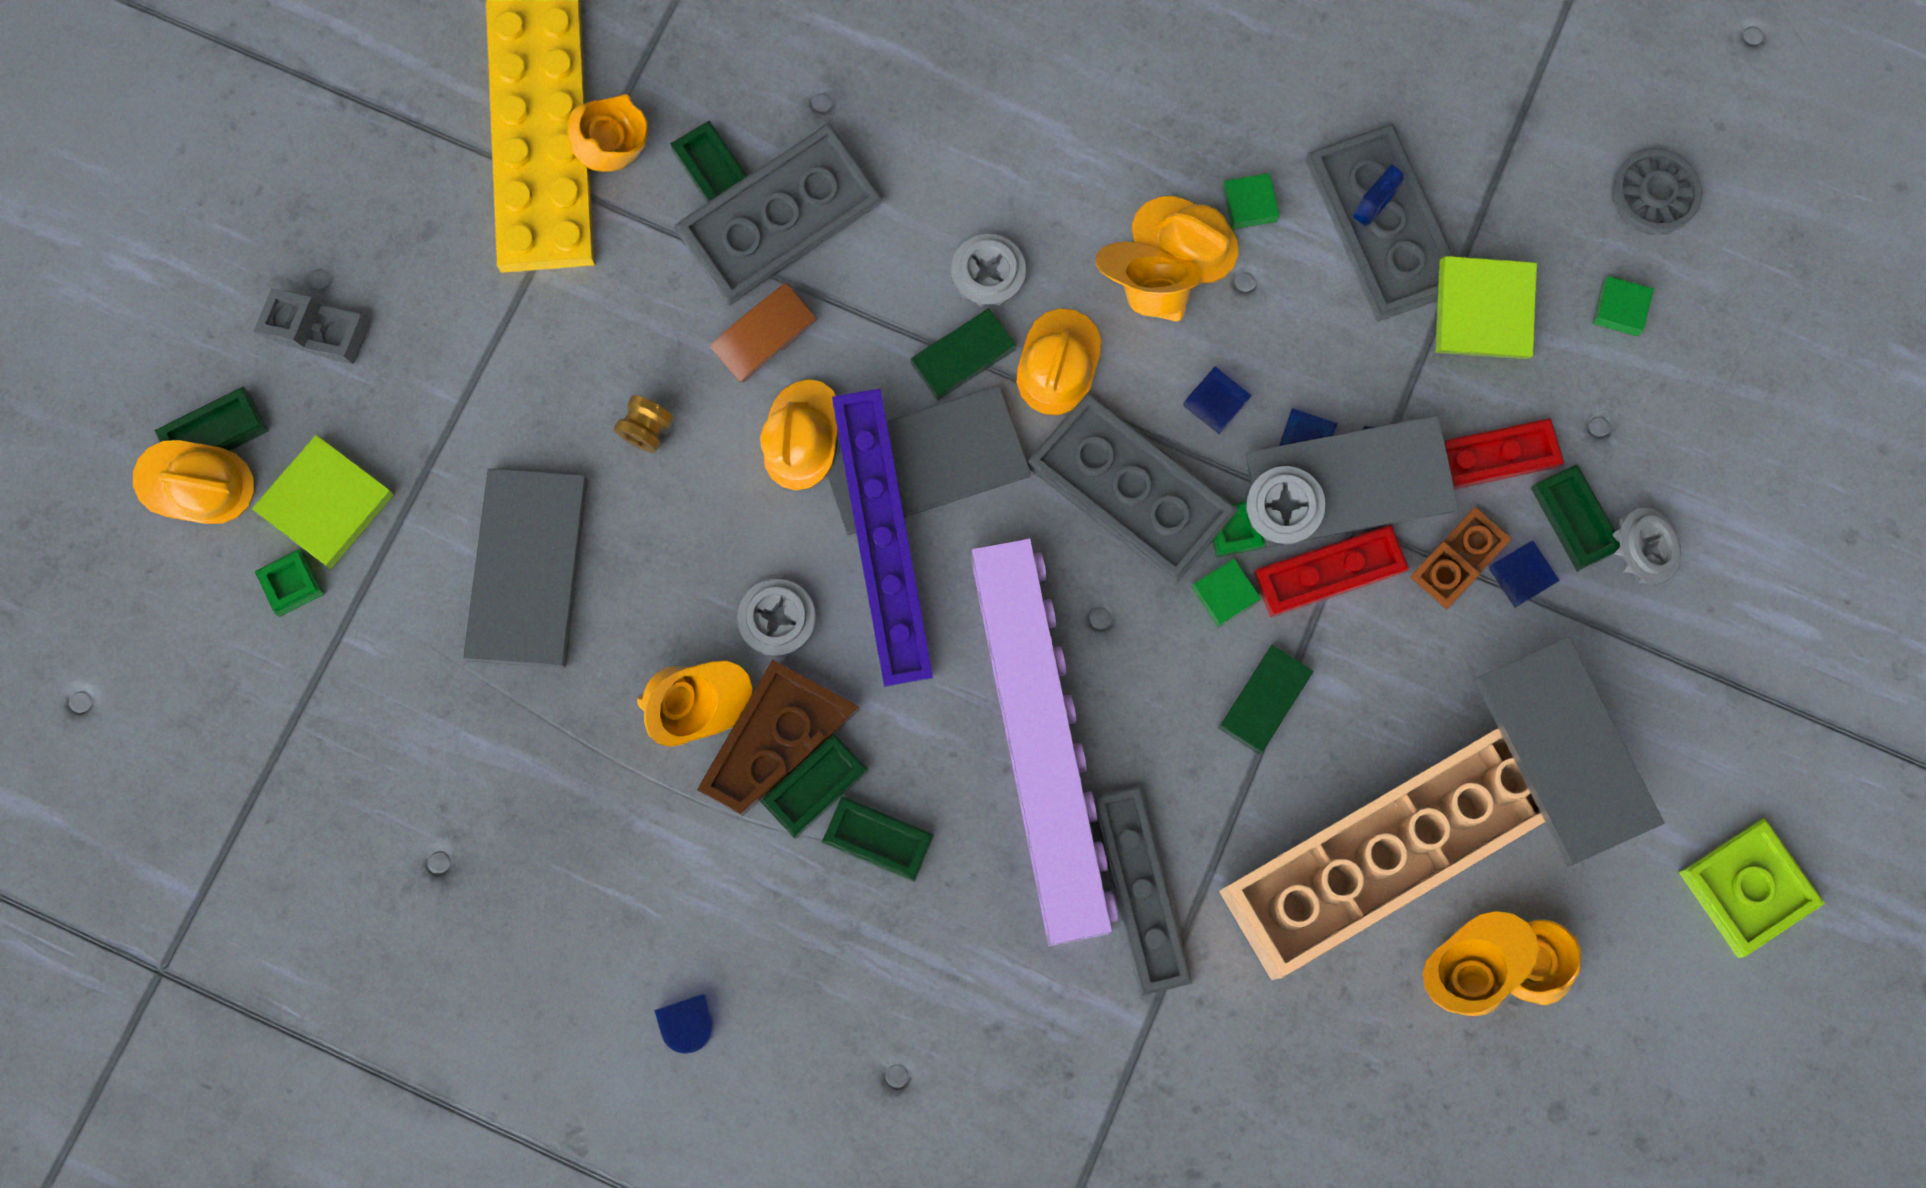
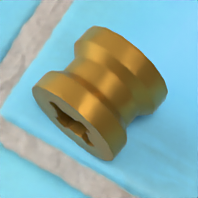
M632 395L627 403L629 411L626 417L618 420L613 430L619 437L633 446L650 453H655L661 444L659 440L661 432L664 429L670 428L674 417L655 402L638 395Z

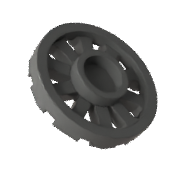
M1645 150L1631 156L1616 173L1611 187L1613 203L1616 204L1617 212L1621 219L1635 226L1636 230L1650 235L1654 233L1669 234L1683 227L1696 214L1702 200V186L1694 168L1684 158L1666 150ZM1650 160H1655L1657 164L1655 171L1651 167ZM1671 165L1677 168L1674 175L1667 172L1668 167ZM1632 166L1637 167L1641 175L1633 171ZM1623 181L1628 182L1634 187H1625ZM1681 181L1688 182L1690 187L1679 188L1678 183ZM1626 199H1638L1631 205H1628ZM1679 200H1687L1690 206H1686ZM1646 207L1643 218L1636 214ZM1670 211L1678 215L1679 219H1673V216ZM1656 212L1661 223L1654 222Z

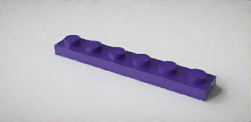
M881 389L833 396V409L883 686L889 687L932 679L933 673Z

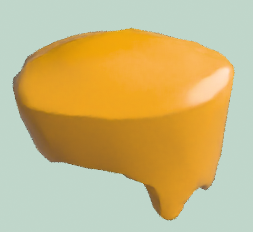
M627 94L594 100L580 105L569 114L568 136L571 150L579 161L591 170L601 172L622 170L634 162L645 147L648 137L646 117L632 103L630 96Z
M1533 920L1527 923L1537 936L1539 946L1537 963L1526 980L1514 989L1511 994L1523 1001L1539 1005H1549L1562 999L1571 990L1581 969L1582 951L1577 937L1566 927L1550 920Z

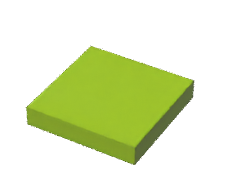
M1450 256L1441 258L1439 260L1435 353L1517 359L1533 357L1537 263Z
M315 435L254 505L252 510L331 570L391 500L394 494Z
M1765 818L1756 820L1679 871V874L1737 958L1746 957L1825 904Z

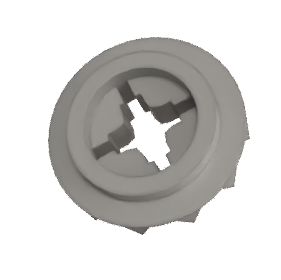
M980 234L967 239L957 248L951 261L952 284H955L963 299L968 298L976 302L979 307L985 304H996L1000 307L1004 301L1012 296H1017L1019 289L1025 281L1026 264L1023 254L1012 241L1000 235ZM999 261L996 275L1000 281L987 277L977 283V279L980 276V268L977 263L989 267Z
M1279 466L1269 469L1254 481L1247 496L1246 510L1251 527L1262 535L1266 541L1289 545L1307 539L1318 529L1325 514L1326 503L1323 490L1312 475L1297 467ZM1283 485H1286V493H1289L1290 501L1306 504V507H1300L1290 513L1287 526H1284V519H1282L1280 511L1265 508V505H1270L1272 502H1277L1280 499Z
M1638 508L1619 518L1621 528L1612 535L1620 543V548L1614 554L1623 557L1625 561L1623 572L1634 573L1637 584L1651 583L1656 585L1671 579L1677 572L1680 564L1681 548L1678 535L1670 521L1663 514L1651 508ZM1650 537L1645 550L1648 555L1644 556L1642 552L1644 543L1642 540Z
M784 579L762 581L749 589L739 604L737 611L739 632L745 643L763 656L785 657L797 649H802L811 634L814 633L816 620L814 604L808 593L794 582ZM782 600H785L783 604L785 608L784 615L787 619L791 620V623L796 625H779L770 637L769 621L757 612L764 614L766 612L774 613L777 607L781 606Z

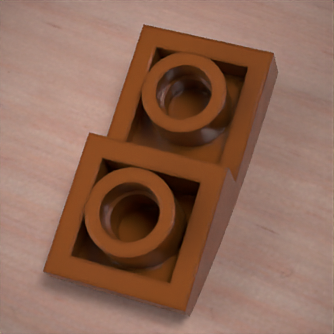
M784 283L737 320L709 347L739 382H745L779 350H785L818 320V317L790 284Z
M1474 507L1409 578L1447 610L1512 539L1480 510Z

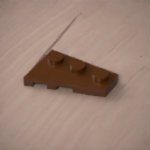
M772 659L697 790L701 794L743 816L832 734L860 710L859 706Z

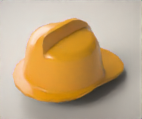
M1164 196L1146 202L1135 214L1132 223L1134 242L1155 247L1179 259L1197 264L1203 270V279L1200 283L1218 281L1234 268L1239 255L1238 240L1226 218L1217 209L1207 205H1196L1175 196Z
M1128 241L1111 243L1102 247L1096 254L1095 265L1100 273L1123 285L1129 306L1134 312L1144 316L1159 317L1175 322L1180 321L1185 315L1191 288L1197 286L1203 279V270L1197 264L1179 259L1143 243Z
M1059 308L1045 312L1034 321L1024 344L1017 368L1016 380L1020 396L1030 408L1046 415H1062L1071 412L1089 392L1101 354V337L1097 326L1086 315L1076 310Z
M810 379L798 381L783 389L773 401L768 419L762 427L760 443L764 455L765 468L771 479L783 488L796 491L811 488L822 481L832 468L838 433L832 397L836 395L833 389L821 381Z
M180 440L162 441L150 446L138 458L133 469V488L139 501L151 512L180 520L204 524H223L237 518L248 508L254 494V478L247 463L236 453L220 447Z
M727 660L710 661L690 667L677 665L665 667L656 672L647 682L643 694L637 696V703L644 711V724L648 735L657 744L673 747L719 734L733 727L749 701L753 688L749 675L743 668Z
M1495 911L1480 914L1467 922L1426 960L1422 973L1425 990L1432 1001L1446 1011L1469 1016L1486 1015L1496 1010L1505 998L1526 980L1535 968L1539 955L1537 936L1526 921L1512 913Z

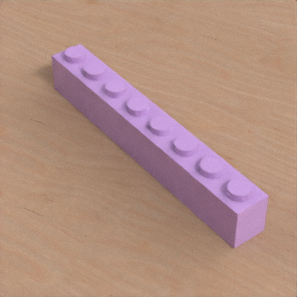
M1030 539L972 549L971 564L1048 946L1108 935L1112 932L1110 923L1118 921L1117 909L1112 891H1103L1100 872L1107 871V861L1102 841L1093 842L1089 822L1097 821L1096 808L1091 791L1083 793L1079 773L1087 771L1081 742L1073 744L1069 728L1070 724L1076 723V713L1071 694H1062L1059 676L1066 675V666L1061 646H1052L1049 629L1056 628V618L1052 600H1043L1039 582L1046 581V570L1042 553H1033Z

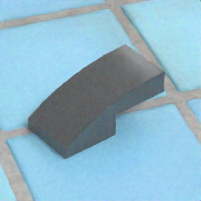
M271 288L254 331L261 336L306 352L354 364L370 321L360 313L321 305L310 296Z

